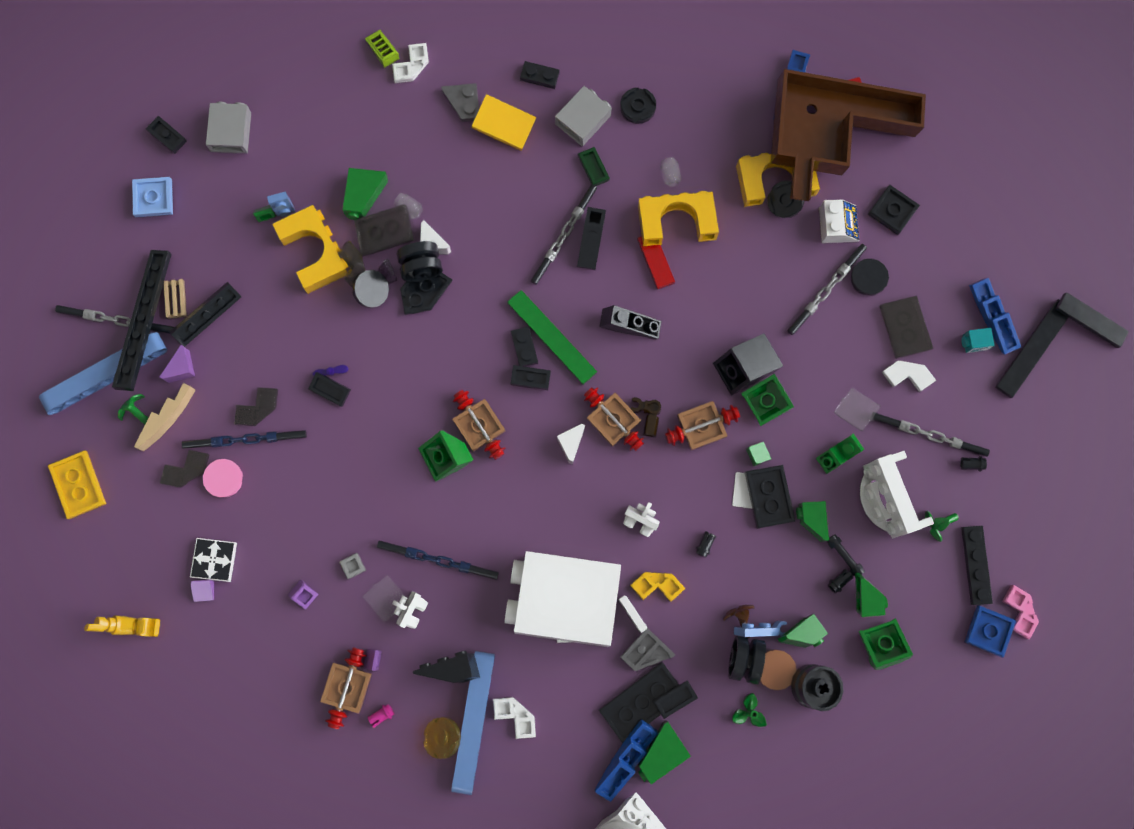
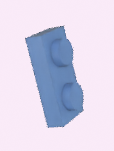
M286 191L267 196L268 202L277 217H286L295 212L294 205Z

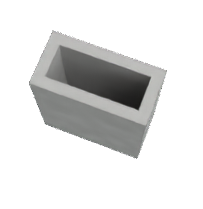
M583 86L555 116V125L583 147L611 117L612 108L606 100L602 101L594 90Z
M221 101L210 103L206 146L211 152L248 154L251 111L247 104L241 102L227 104Z

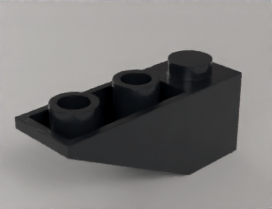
M587 207L577 267L596 269L606 210Z
M613 305L602 309L599 327L614 332L659 339L661 321Z
M467 651L457 652L455 657L450 659L449 657L437 659V663L432 665L431 663L422 664L419 666L420 669L413 671L415 675L452 683H465L480 678L475 654L467 653Z

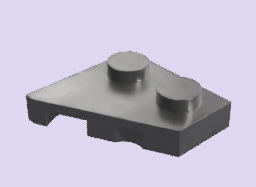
M477 84L441 86L442 93L447 97L462 122L474 121L479 111Z
M647 628L620 658L634 671L672 658L675 654Z

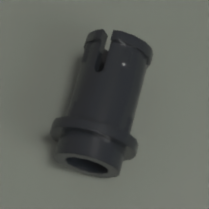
M982 456L978 458L962 457L960 467L961 470L973 469L981 472L986 470L987 460L982 458Z
M705 531L699 547L696 546V553L703 557L710 555L709 551L716 536Z
M844 569L835 579L829 580L828 587L833 593H840L842 588L853 579V576Z

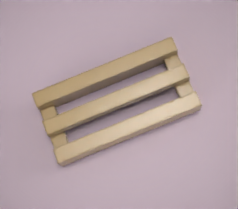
M184 280L164 281L166 318L187 317ZM177 285H179L181 313H178ZM170 286L172 287L173 314L171 311Z

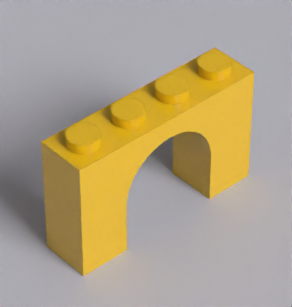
M761 153L754 157L750 155L741 157L737 162L736 169L744 207L763 204L766 197L762 183V173L765 170L779 167L787 170L792 175L793 167L771 164V154ZM813 171L811 197L816 196L820 190L816 171Z
M699 191L692 194L684 192L679 195L664 194L660 197L645 196L639 198L638 213L643 246L662 245L661 218L667 212L673 210H681L692 216L696 224L698 242L717 240L719 229L713 192Z
M314 205L273 223V227L284 246L306 236L317 237L324 243L322 257L316 263L296 272L307 294L348 275L346 268L349 267L345 258H340L338 254L341 250L337 242H332L330 238L333 234L329 226H324L322 222L325 218L321 210H316Z

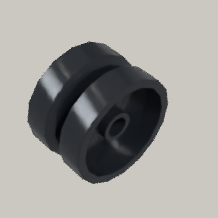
M414 242L397 250L398 263L402 265L400 267L401 278L404 281H425L435 278L443 272L442 263L438 259L440 255L438 245L434 242Z
M735 636L729 658V679L741 681L745 676L746 682L759 684L765 664V641L753 639L749 645L747 637Z
M809 664L802 666L793 675L791 682L792 694L795 700L801 706L818 711H829L836 707L841 701L844 692L840 675L834 669L822 665Z

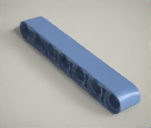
M159 333L149 334L141 366L167 352V348ZM122 349L40 394L39 399L48 415L56 414L111 384L115 377Z
M475 651V658L480 678L469 682L451 792L472 795L495 659V654Z

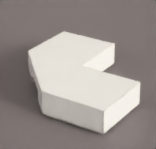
M426 43L408 45L410 62L392 64L395 83L414 81L429 63Z
M899 360L882 372L892 387L908 377L919 392L936 381L925 365Z
M514 697L493 699L494 720L514 718L516 739L536 737L534 715Z

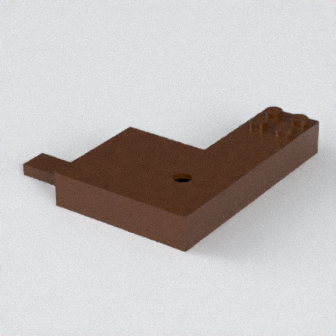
M784 69L777 80L771 164L793 167L790 199L809 202L812 192L813 171L841 176L850 167L853 127L916 137L924 128L926 94ZM807 106H813L816 109V113L810 114L807 111Z

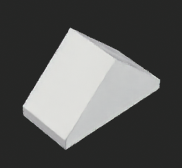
M423 220L421 222V241L436 243L439 254L451 253L450 246Z
M583 424L557 436V440L568 462L571 464L574 462L585 429Z

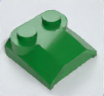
M775 374L741 393L760 426L794 408L792 401Z
M896 618L890 622L859 631L869 656V663L875 670L893 666L913 656Z

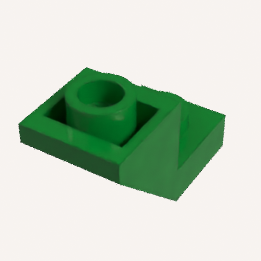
M853 433L816 459L825 473L828 474L862 452L864 448Z

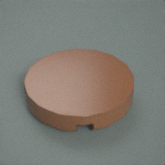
M780 650L767 651L760 682L773 690H782L790 686L793 675L797 671L792 657Z

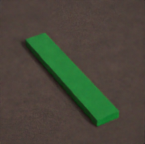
M522 290L507 302L582 385L597 373L595 368Z

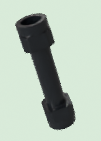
M836 534L832 535L827 541L831 549L835 548L851 568L849 572L854 577L855 573L862 575L865 572L863 566L860 563L857 564L841 545L842 540Z

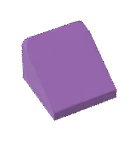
M214 580L191 581L194 602L214 600Z
M302 580L288 594L290 599L305 610L319 595Z
M366 650L365 669L379 670L381 650Z

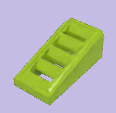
M381 30L365 38L384 68L400 59L398 52ZM380 36V39H378L375 42H372V40ZM382 41L384 42L380 46L376 47L377 44L381 43Z

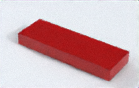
M642 236L638 237L637 241L657 290L675 284L661 245L643 246Z

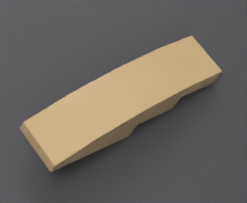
M183 383L175 400L167 397L159 415L151 412L134 447L145 451L160 439L186 408L195 389Z

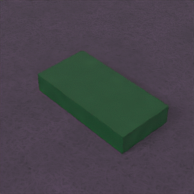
M595 147L578 153V158L591 184L598 186L610 181V177Z

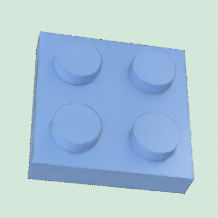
M170 177L132 179L133 215L135 217L173 215L172 179Z

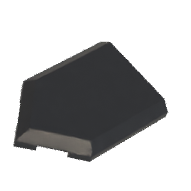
M441 273L439 276L425 281H406L400 289L404 314L408 315L432 310L453 280Z

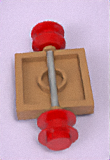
M590 388L584 394L586 397L584 401L589 400L591 402L590 408L596 406L598 408L587 417V420L612 447L623 437H626L624 445L629 444L631 446L630 451L633 449L637 451L644 444L642 442L644 437L639 439L637 436L638 431H633L632 433L630 431L641 420L616 393L603 402L604 394L599 395L597 393L598 388Z
M464 390L457 392L452 402H458L459 406L457 409L465 411L453 418V421L472 451L474 452L487 444L484 451L491 453L489 459L494 458L497 460L504 455L503 451L506 448L499 446L501 440L493 439L506 432L487 401L483 399L474 406H471L474 399L467 397L469 391L464 392Z
M711 401L679 413L677 417L682 429L675 425V430L672 431L667 428V433H665L668 444L672 443L675 446L676 441L683 443L685 436L692 451L726 438L727 433L722 422L728 426L732 420L737 423L740 413L737 407L730 405L728 410L722 408L721 415H719L714 402Z
M353 647L352 650H347L350 653V657L344 660L349 664V667L333 662L320 702L335 706V709L328 711L331 715L330 719L325 720L330 728L339 729L340 726H345L342 723V719L347 718V715L343 712L344 709L359 714L372 674L357 669V667L364 665L361 659L367 655L363 654L364 650Z

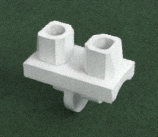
M648 502L646 507L639 503L637 509L629 505L625 512L626 516L623 524L633 528L636 521H639L643 524L640 533L649 537L654 530H657L660 521L652 518L656 512L650 509L652 503Z
M414 591L411 592L408 600L403 595L399 602L394 600L392 604L397 606L394 614L399 616L396 624L403 628L415 629L419 619L412 616L415 608L423 612L428 602Z

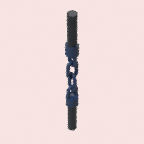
M306 430L280 433L267 432L266 435L262 436L253 433L245 434L239 438L218 436L211 437V439L182 441V448L231 446L237 442L256 444L261 440H267L268 443L277 442L278 440L307 438ZM256 436L255 439L257 441H247L246 437ZM223 439H228L230 443L223 444Z
M380 540L377 545L379 549L402 554L407 558L436 562L437 565L446 568H458L459 572L473 573L497 580L499 572L473 566L471 563L461 561V563L454 562L453 559L444 556L428 555L425 551L412 547L406 548ZM417 552L423 554L422 558L416 557ZM441 559L450 561L448 563L449 565L442 564L439 562L441 561Z

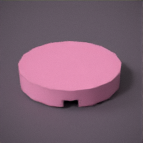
M218 459L210 463L205 469L203 485L213 496L221 498L230 497L241 488L243 472L233 461Z

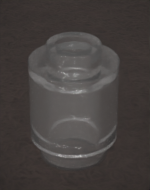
M672 157L661 161L660 169L664 184L670 187L677 186L682 180L678 162Z
M401 193L395 199L394 206L410 219L418 218L423 211L422 204L408 194Z

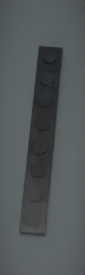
M150 251L113 380L112 388L115 390L134 391L172 255L169 251Z

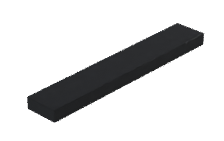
M1059 299L1054 302L995 388L1009 398L1015 396L1067 321L1068 317L1056 310Z

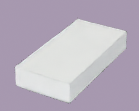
M624 595L618 599L640 633L645 631L647 626L627 596Z

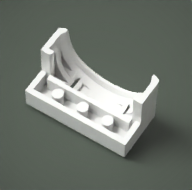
M905 451L884 456L864 465V476L860 485V499L865 513L875 525L887 531L892 539L934 524L932 517L918 520L895 462L907 458ZM879 491L885 497L887 502L886 508L881 501Z
M635 792L625 799L615 812L603 819L595 829L666 828Z

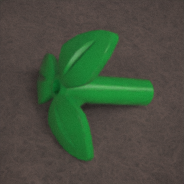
M137 394L124 402L118 411V419L122 421L125 411H129L145 425L148 417L134 406L135 401L145 396Z
M927 510L925 518L932 517L931 513ZM953 513L947 517L935 518L933 520L934 524L929 525L931 527L930 534L934 539L941 542L942 536L939 531L945 530L950 523L959 519L958 515Z
M750 693L743 701L747 710L738 709L735 711L732 721L736 724H743L750 717V721L754 726L765 727L767 722L764 715L754 710L758 705L757 698L754 693Z

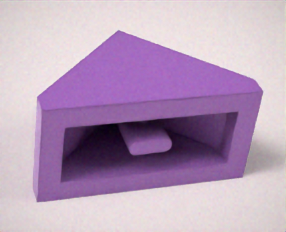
M180 345L160 375V378L168 383L195 377L190 351Z

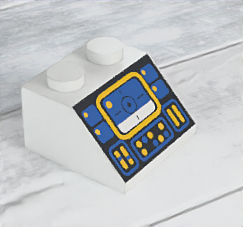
M824 200L819 207L822 243L859 242L856 205L845 200Z

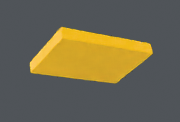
M486 94L471 128L522 151L536 117Z
M81 451L48 465L67 519H72L106 505L87 451Z

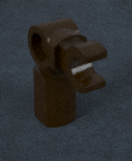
M637 397L632 398V402L639 404L637 408L631 407L634 413L644 411V413L649 414L646 416L643 435L656 437L659 422L657 415L661 412L660 402L658 400H645L643 402Z

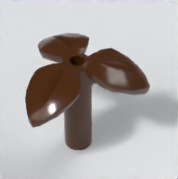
M740 605L738 609L733 608L726 613L723 621L735 615L742 627V623H748V609H755L753 605Z

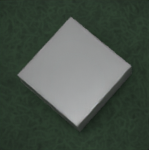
M358 553L339 562L348 580L366 571Z

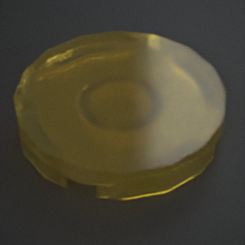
M445 717L435 718L428 723L424 730L425 741H423L427 753L437 759L450 758L460 746L461 734L458 725L452 719Z

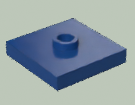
M977 605L964 642L1004 658L1016 620Z

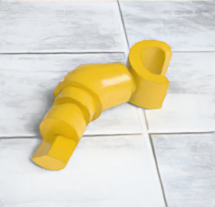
M116 615L107 619L105 617H96L94 624H86L84 630L104 632L105 630V632H110L112 635L135 634L138 636L158 637L160 619H136Z

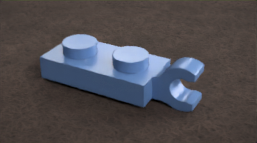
M776 621L773 626H771V623L760 622L759 626H754L753 623H742V627H734V635L742 637L782 636L785 632H781L780 627L787 625V622Z

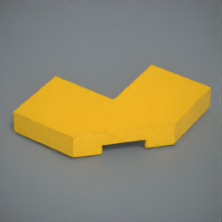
M644 572L630 585L642 600L658 588L671 602L685 589L673 574Z

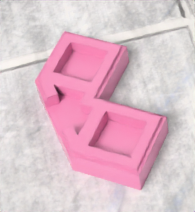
M1011 585L1002 602L1019 612L1015 618L1016 623L1013 631L1026 639H1030L1039 623L1032 605V597L1017 586Z

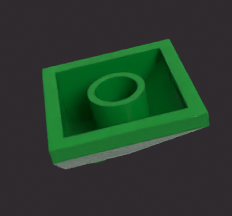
M443 430L439 431L418 448L435 482L462 469L473 461L465 443Z

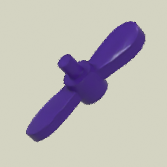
M339 365L334 368L318 369L313 372V376L316 372L325 376H332L335 373L344 374L348 371V367L346 365Z

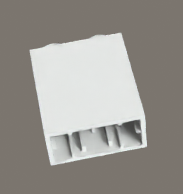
M526 551L524 561L514 560L511 584H518L521 587L519 601L508 599L505 623L515 625L514 633L519 635L610 647L621 565Z

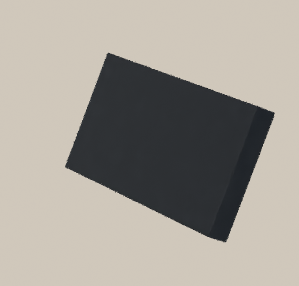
M661 662L604 705L599 711L620 741L624 743L641 719L649 724L661 715L653 700L679 684L664 663Z

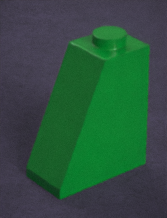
M349 168L343 203V212L347 218L352 220L365 218L388 183L386 172Z
M668 721L662 723L657 736L646 750V755L639 762L638 766L641 770L638 773L644 782L648 780L650 784H653L691 757Z

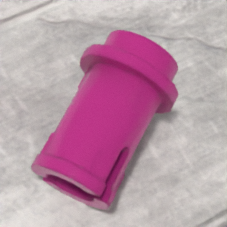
M389 704L386 706L382 705L383 708L367 717L373 728L388 718L392 719L394 711Z

